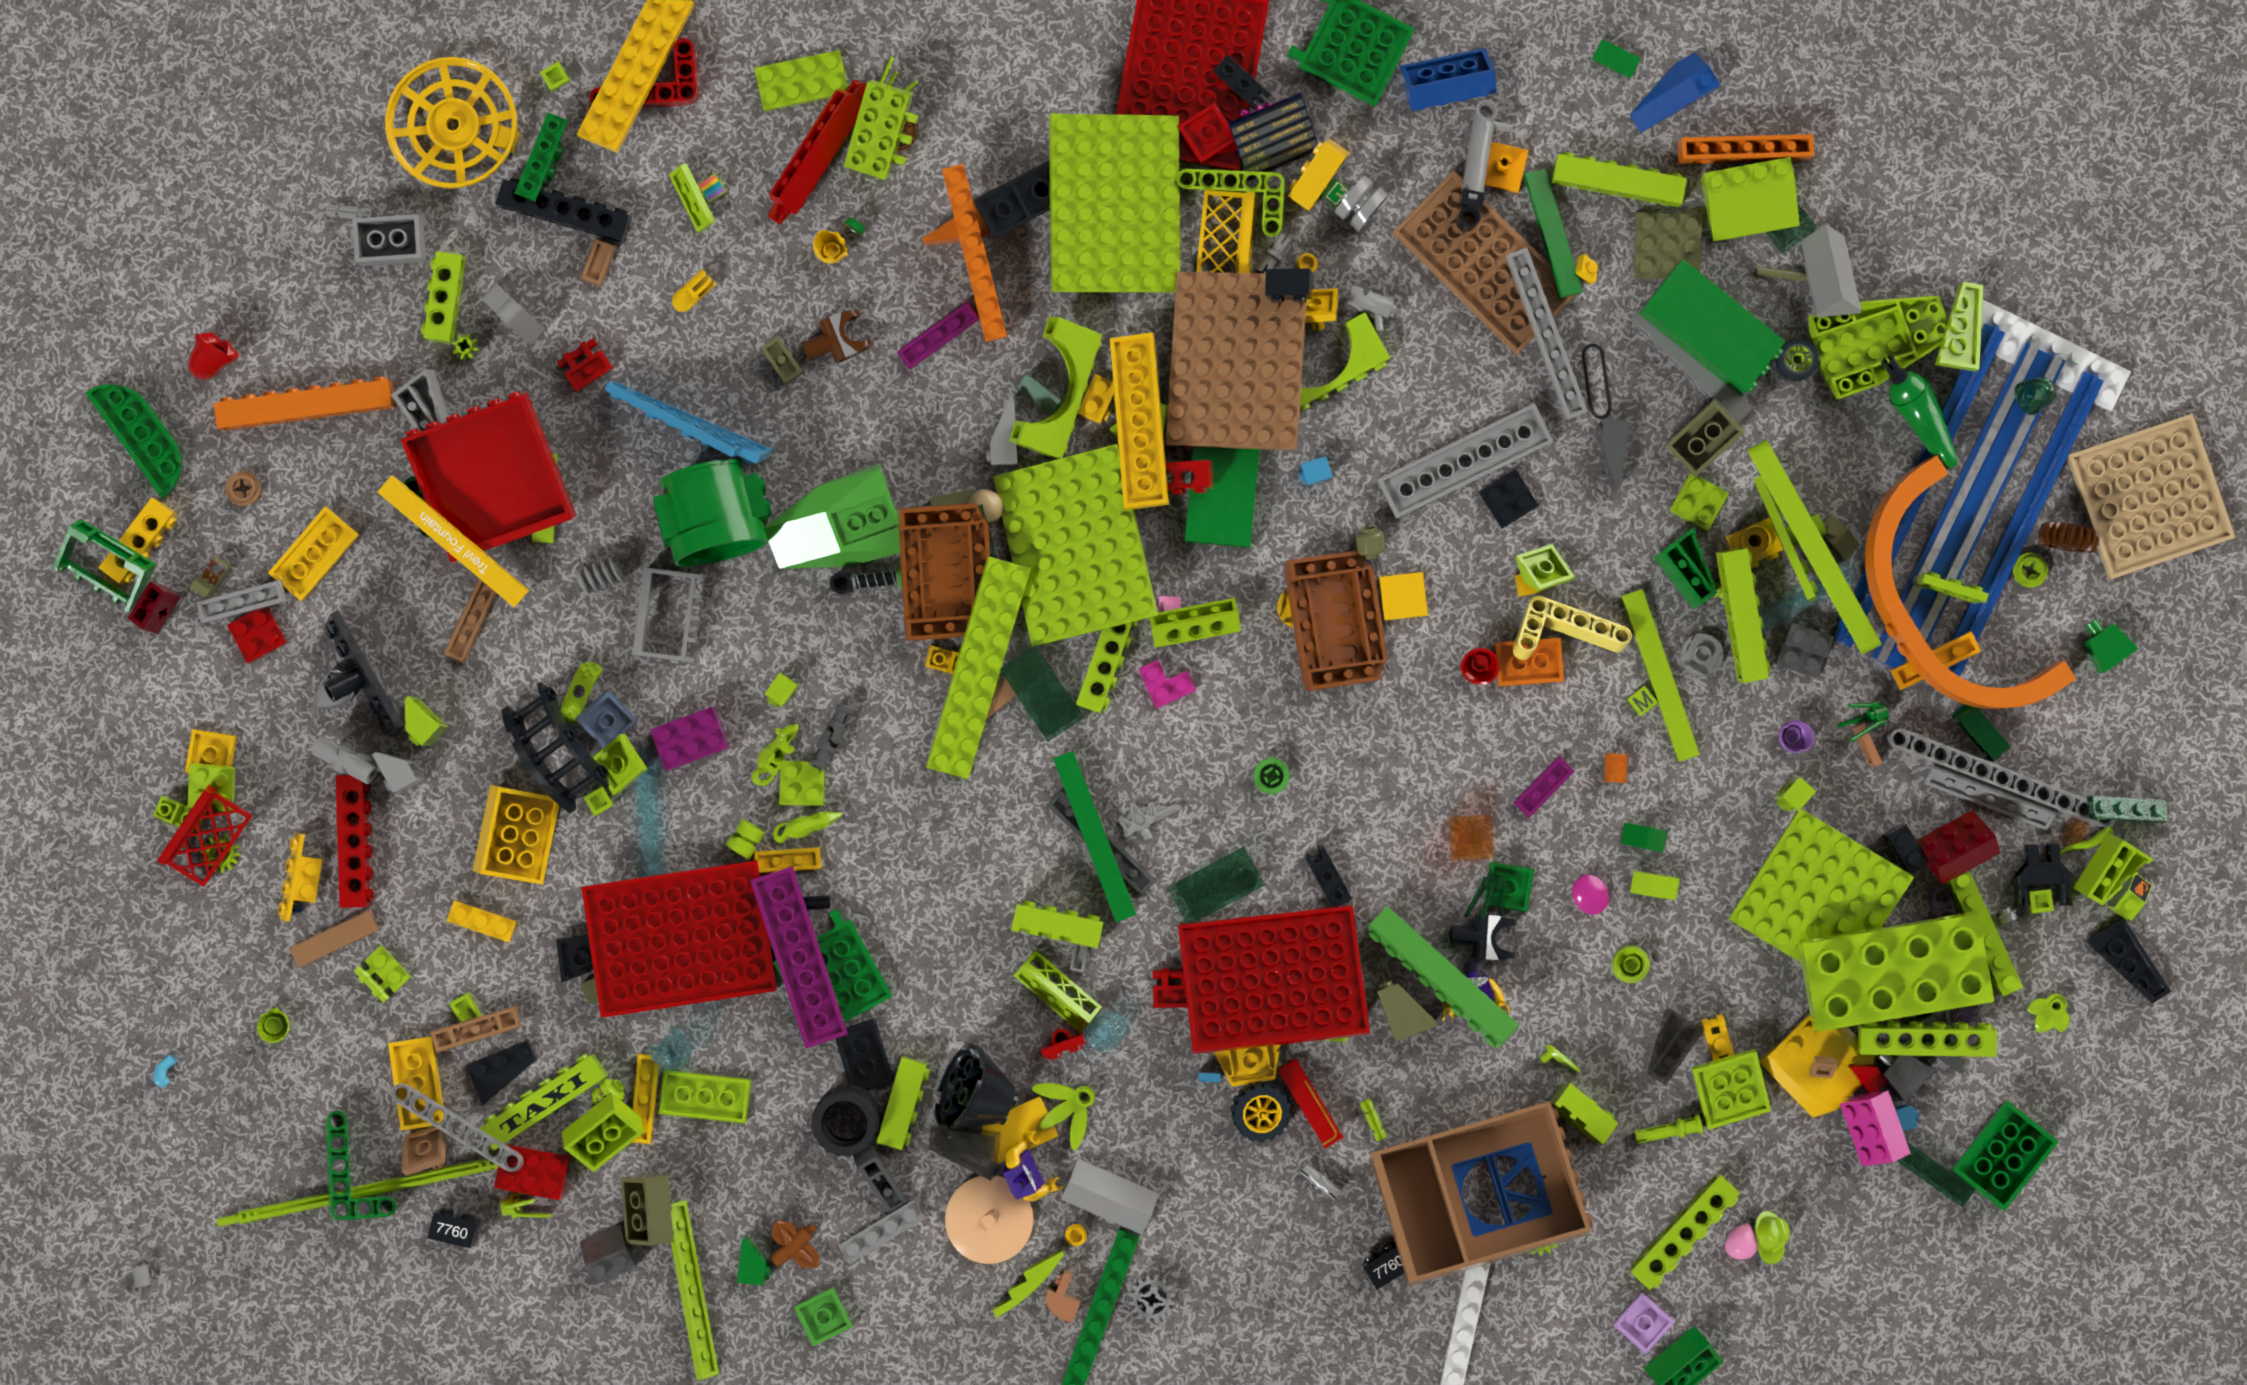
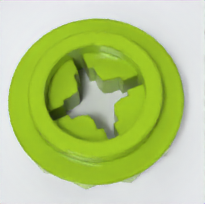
M2025 553L2017 558L2012 572L2015 581L2021 584V586L2033 588L2045 581L2048 575V566L2040 555ZM2033 564L2032 570L2037 574H2030L2026 577L2027 571L2023 567H2029Z

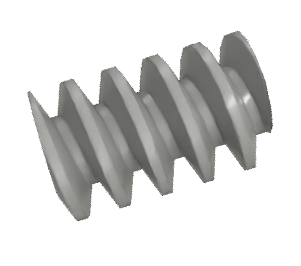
M617 555L615 562L608 557L607 565L600 560L599 568L592 563L591 571L586 566H583L582 574L575 569V575L582 591L584 590L587 594H590L592 591L591 586L595 591H599L600 584L602 587L607 588L608 581L615 585L616 577L620 582L624 581V571Z

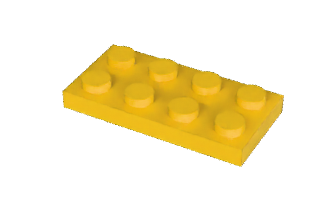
M325 506L271 568L268 574L275 580L282 581L283 586L303 602L358 539L360 534Z
M431 1036L388 1043L394 1086L397 1084H408L444 1106L436 1051ZM404 1087L397 1091V1096L400 1100H404L408 1095L407 1089ZM422 1098L418 1099L415 1103L418 1111H423L426 1107V1102ZM397 1103L401 1131L433 1126ZM437 1110L433 1115L434 1120L438 1123L444 1119V1113L441 1110Z

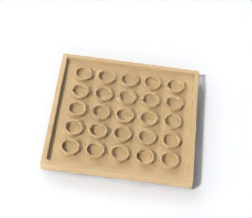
M2193 414L2067 456L2090 527L2099 532V545L2097 547L2109 580L2235 538Z

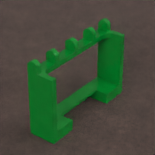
M80 519L69 525L53 569H58L61 572L65 568L76 573V581L80 582L82 578L88 580L95 585L93 591L99 593L103 589L114 596L113 603L118 604L119 600L126 603L124 611L131 613L146 589L156 563ZM77 539L85 544L93 541L125 560L123 567L138 575L130 596L69 560Z

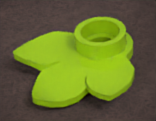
M2054 993L2046 998L2034 999L2027 1007L2029 1013L2036 1015L2034 1025L2037 1032H2047L2055 1027L2062 1033L2068 1027L2070 1017L2066 1012L2067 1002L2061 994ZM2055 1002L2060 1003L2057 1008H2053L2052 1004Z

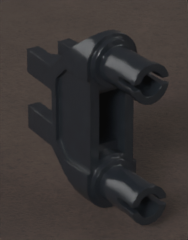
M2046 844L2047 862H2039V845H2025V863L2011 879V885L2015 887V907H2029L2028 887L2040 884H2056V886H2059V906H2073L2072 886H2075L2076 879L2061 863L2060 844Z

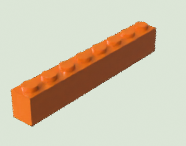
M964 163L943 168L942 172L985 341L1007 337Z
M374 377L371 382H364L363 379L352 380L349 385L336 382L330 383L329 387L321 388L320 385L308 386L307 390L299 391V388L286 389V393L277 394V391L264 392V396L256 397L255 394L242 395V399L234 400V397L220 398V402H214L217 429L226 431L396 408L395 400L391 395L394 392L393 382L386 379V377Z

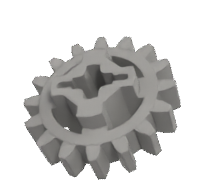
M1146 1274V1280L1143 1281L1139 1277L1138 1285L1132 1283L1131 1287L1134 1289V1292H1128V1296L1133 1299L1129 1300L1128 1304L1135 1306L1131 1312H1139V1320L1144 1316L1146 1317V1323H1149L1150 1318H1153L1155 1323H1158V1317L1161 1316L1165 1320V1312L1172 1313V1309L1169 1306L1175 1305L1176 1302L1171 1298L1176 1295L1175 1292L1169 1291L1172 1288V1284L1165 1285V1277L1160 1281L1158 1280V1274H1155L1153 1279H1150L1149 1274ZM1150 1284V1288H1148L1145 1291H1140L1142 1287ZM1158 1286L1163 1288L1167 1297L1159 1293ZM1151 1294H1155V1298L1158 1300H1154L1153 1303H1149V1299H1147L1146 1297H1150ZM1137 1300L1144 1303L1146 1306L1145 1311L1140 1308ZM1158 1306H1164L1160 1311L1154 1312V1309Z

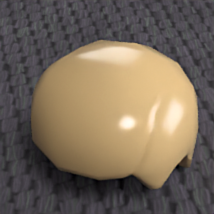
M980 489L973 493L969 500V503L977 504L978 509L988 524L999 520L1002 515V500L991 490Z

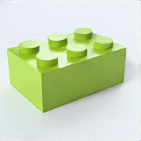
M610 1093L561 1133L564 1149L592 1172H595L641 1136L644 1131L641 1117L613 1093Z

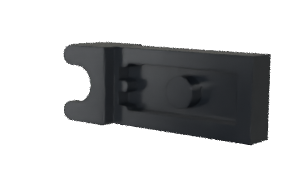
M1322 845L1318 848L1320 852L1318 860H1313L1308 854H1305L1304 858L1331 907H1338L1351 900L1352 897Z

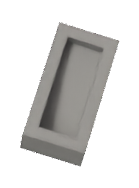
M1075 944L1070 971L1083 973L1089 946Z

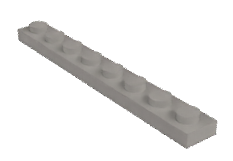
M1525 247L1505 255L1565 419L1569 420L1588 412L1528 248Z

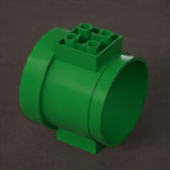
M724 459L700 463L674 471L659 480L663 493L653 497L654 508L664 548L671 547L676 566L688 567L721 562L754 552L768 543L764 525L768 524V517H771L772 511L769 499H764V496H766L765 482L763 478L759 479L758 473L747 475L744 471L745 466L742 460Z

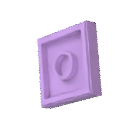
M1641 1291L1612 1325L1643 1353L1647 1354L1675 1321Z

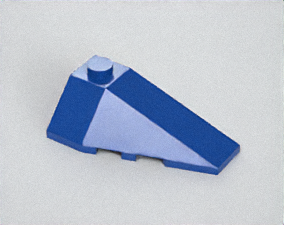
M1694 52L1675 63L1631 112L1630 116L1640 133L1716 91L1720 83L1710 66Z

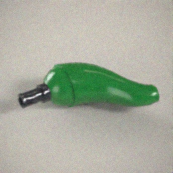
M1893 355L1887 356L1889 363L1884 357L1881 365L1888 372L1891 381L1889 386L1890 403L1909 424L1930 454L1938 456L1945 469L1948 470L1955 467L1958 463V457L1941 409L1928 380L1918 373L1906 372L1904 368L1899 366Z

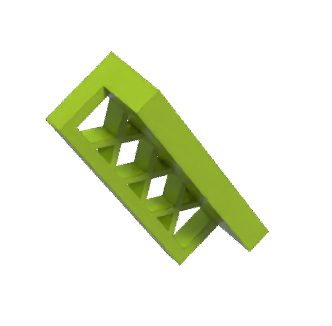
M1037 950L1030 955L1013 975L1079 1033L1102 1008ZM1036 959L1041 964L1042 969H1036L1030 962ZM1049 975H1054L1058 978L1059 984L1051 982ZM1065 989L1073 991L1075 998H1070L1066 995ZM1082 1004H1088L1094 1009L1092 1013L1088 1014L1083 1009Z

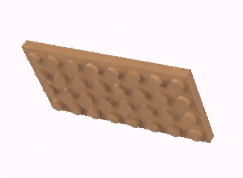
M1453 170L1392 234L1493 334L1517 355L1535 336L1505 255L1525 247L1528 248L1553 318L1576 295L1560 299L1550 264L1485 200H1483V207L1480 210L1481 218L1477 226L1470 232H1463L1457 228L1456 217L1461 210L1457 209L1459 195L1462 191L1463 179ZM1463 215L1465 222H1473L1470 215Z

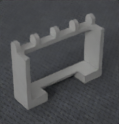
M644 567L632 655L694 663L695 658L687 657L688 642L697 643V638H690L689 634L691 620L700 621V617L692 616L694 599L703 598V595L695 594L697 580H705V575ZM655 574L691 579L681 656L645 652L646 626Z

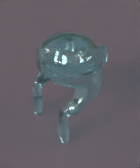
M670 1026L669 1031L672 1035L662 1039L657 1048L655 1045H649L648 1049L651 1057L663 1069L678 1070L682 1068L684 1071H689L691 1069V1064L689 1063L692 1054L691 1043L683 1031L675 1026Z

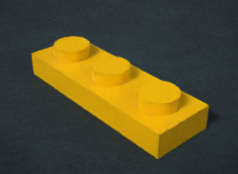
M456 900L453 901L447 918V922L506 942H511L517 924L515 920Z

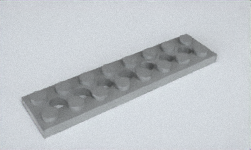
M1535 403L1377 479V482L1395 519H1398L1552 444L1553 439ZM1523 426L1527 427L1530 431L1529 437L1525 439L1518 435V429ZM1501 436H1506L1510 439V446L1508 448L1500 447L1498 440ZM1481 446L1490 448L1491 454L1489 457L1484 458L1480 456L1479 448ZM1462 455L1470 457L1471 464L1469 467H1462L1460 465L1459 458ZM1448 465L1452 471L1451 475L1448 477L1442 476L1439 472L1440 466ZM1427 474L1431 477L1432 483L1430 486H1423L1420 483L1421 475ZM1409 484L1412 487L1411 495H1402L1400 492L1401 485Z

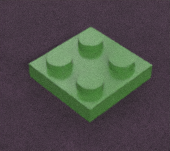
M834 1286L794 1306V1310L813 1347L853 1327Z

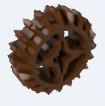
M2045 522L2041 524L2038 531V543L2058 550L2093 553L2099 545V532L2082 525Z

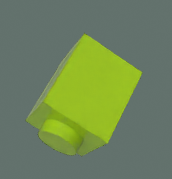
M779 673L765 692V695L768 696L766 701L776 708L779 705L785 707L799 685L784 674Z

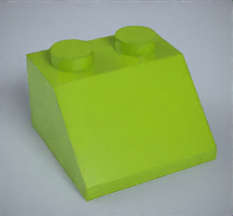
M407 696L405 698V729L410 734L408 738L417 746H432L448 729V726L417 697Z

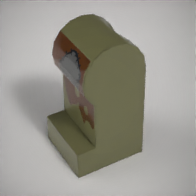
M215 556L189 587L202 597L210 599L227 577L232 566L220 557Z

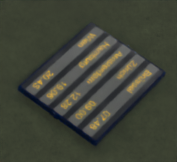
M1301 92L1228 123L1237 149L1236 153L1239 154L1244 171H1272L1311 154L1318 145L1311 124L1312 120L1309 117ZM1251 175L1248 177L1247 180L1249 181L1253 178H1256V176Z

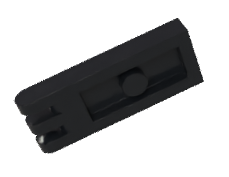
M1229 55L1213 70V73L1254 111L1257 106L1253 102L1254 100L1261 105L1265 102L1259 96L1260 94L1267 99L1271 96L1263 86Z

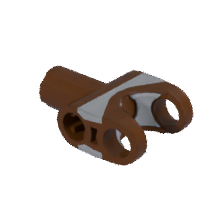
M858 309L837 313L819 322L823 334L802 342L809 361L831 352L835 363H840L857 356L873 345L871 339L852 341L845 335L849 322L860 317Z

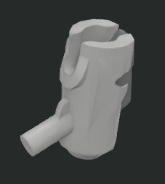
M1362 285L1352 286L1346 303V307L1352 308L1361 314L1363 312L1369 314L1374 319L1376 333L1384 332L1383 319L1393 318L1397 305L1393 304L1394 299L1385 297L1382 290Z

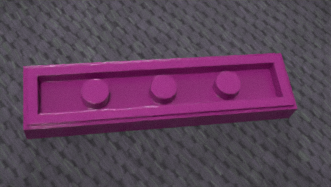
M967 301L898 350L897 353L908 369L911 370L978 322L980 318Z

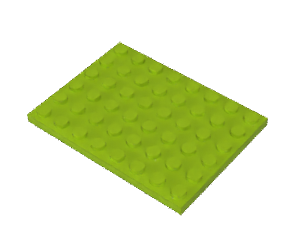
M1049 114L1051 292L1176 293L1177 272H1180V186L1177 183V175L1179 173V116Z
M1119 444L993 476L997 495L1003 503L1002 518L1012 562L1031 568L1021 601L1032 647L1158 616L1134 509H1124Z

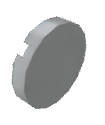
M1694 634L1688 637L1681 646V663L1693 675L1708 676L1713 674L1721 667L1724 660L1722 644L1711 634Z

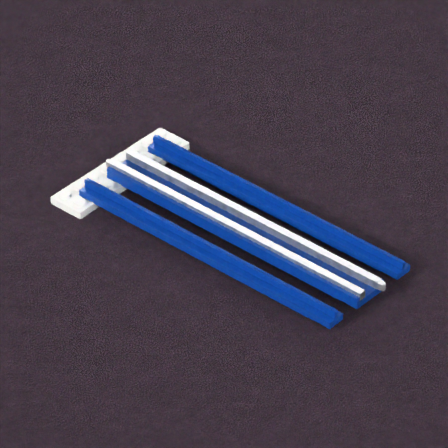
M1983 300L1979 370L1974 372L1961 369L1941 410L1952 441L1994 355L2013 365L1899 596L1906 611L1927 644L1951 596L1913 585L1914 576L1930 571L1940 574V579H1960L2054 385L2072 394L1978 584L1979 587L1983 588L1982 592L1989 594L1987 602L1977 604L1969 602L1951 640L1965 633L1972 632L1977 642L2092 405L2095 404L2108 411H2112L2131 371ZM1925 446L1915 466L1927 458L1933 457ZM1930 487L1919 494L1909 505L1898 524L1892 546V564ZM1864 568L1853 592L1867 616L1874 602L1869 591L1866 569ZM1840 617L1832 637H1834V640L1852 647L1854 640ZM1884 627L1879 637L1882 645L1875 648L1870 657L1891 668H1895L1908 662V660L1898 651V644ZM1969 658L1948 667V669L1960 677Z

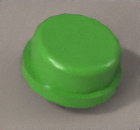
M1268 758L1262 760L1256 766L1253 779L1260 791L1267 794H1276L1286 788L1290 773L1282 761L1276 758Z

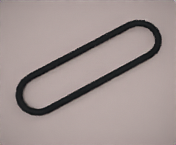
M1589 344L1582 351L1591 414L1595 418L1604 419L1611 413V400L1604 353L1599 345ZM1590 347L1597 348L1601 354L1608 402V412L1603 416L1596 415L1592 405L1585 353Z

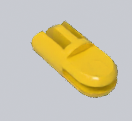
M701 269L673 295L672 305L677 311L686 312L717 284Z

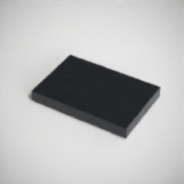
M876 1018L846 1027L848 1035L835 1039L849 1084L869 1090L895 1081Z

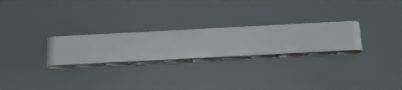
M1892 729L1886 735V743L1893 749L1962 773L2092 825L2109 827L2116 821V813L2109 807L1905 729ZM1895 733H1899L1902 736V741L1899 745L1893 740ZM1917 740L1923 746L1919 753L1914 749V743ZM1938 748L1943 752V757L1940 760H1937L1934 755ZM1958 756L1962 757L1964 762L1961 768H1958L1955 764ZM1979 764L1984 767V773L1981 776L1976 773V767ZM1999 772H2002L2005 777L2001 784L1996 779ZM2019 780L2025 783V788L2022 792L2017 788ZM2041 787L2046 793L2043 799L2038 797V790ZM2060 796H2064L2066 799V804L2063 807L2058 803ZM2082 803L2085 804L2087 809L2084 815L2079 812V806ZM2103 811L2107 814V820L2104 823L2099 818Z

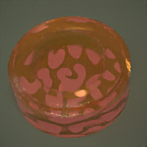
M2078 821L2068 822L2063 828L2064 838L2071 843L2083 841L2087 834L2086 827Z

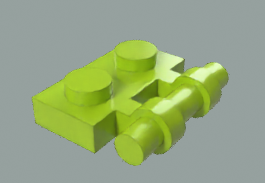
M382 945L364 960L370 966L367 971L360 965L354 970L359 977L358 980L362 984L365 983L373 991L371 994L375 998L378 997L383 1003L390 998L385 992L388 987L395 993L412 978ZM374 973L384 981L381 985H378L371 977Z

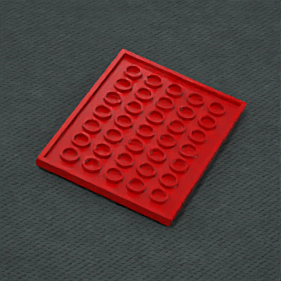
M1136 0L1116 115L1179 116L1180 125L1212 103H1215L1228 124L1243 118L1240 115L1242 109L1250 112V106L1213 73V70L1229 55L1254 79L1256 78L1269 0ZM1179 131V161L1239 171L1241 157L1236 142L1200 164Z
M758 860L581 886L601 1018L777 991L770 939L750 881L760 877Z
M1353 905L1178 925L1193 1054L1370 1035Z

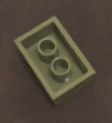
M1714 398L1666 442L1665 446L1696 477L1743 435L1745 428Z
M638 1174L621 1177L626 1244L653 1246L673 1242L674 1228L671 1217L672 1205L670 1203L668 1175Z

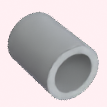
M148 1264L132 1268L136 1288L151 1284Z

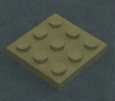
M1636 212L1633 278L1665 280L1682 259L1700 272L1702 215Z

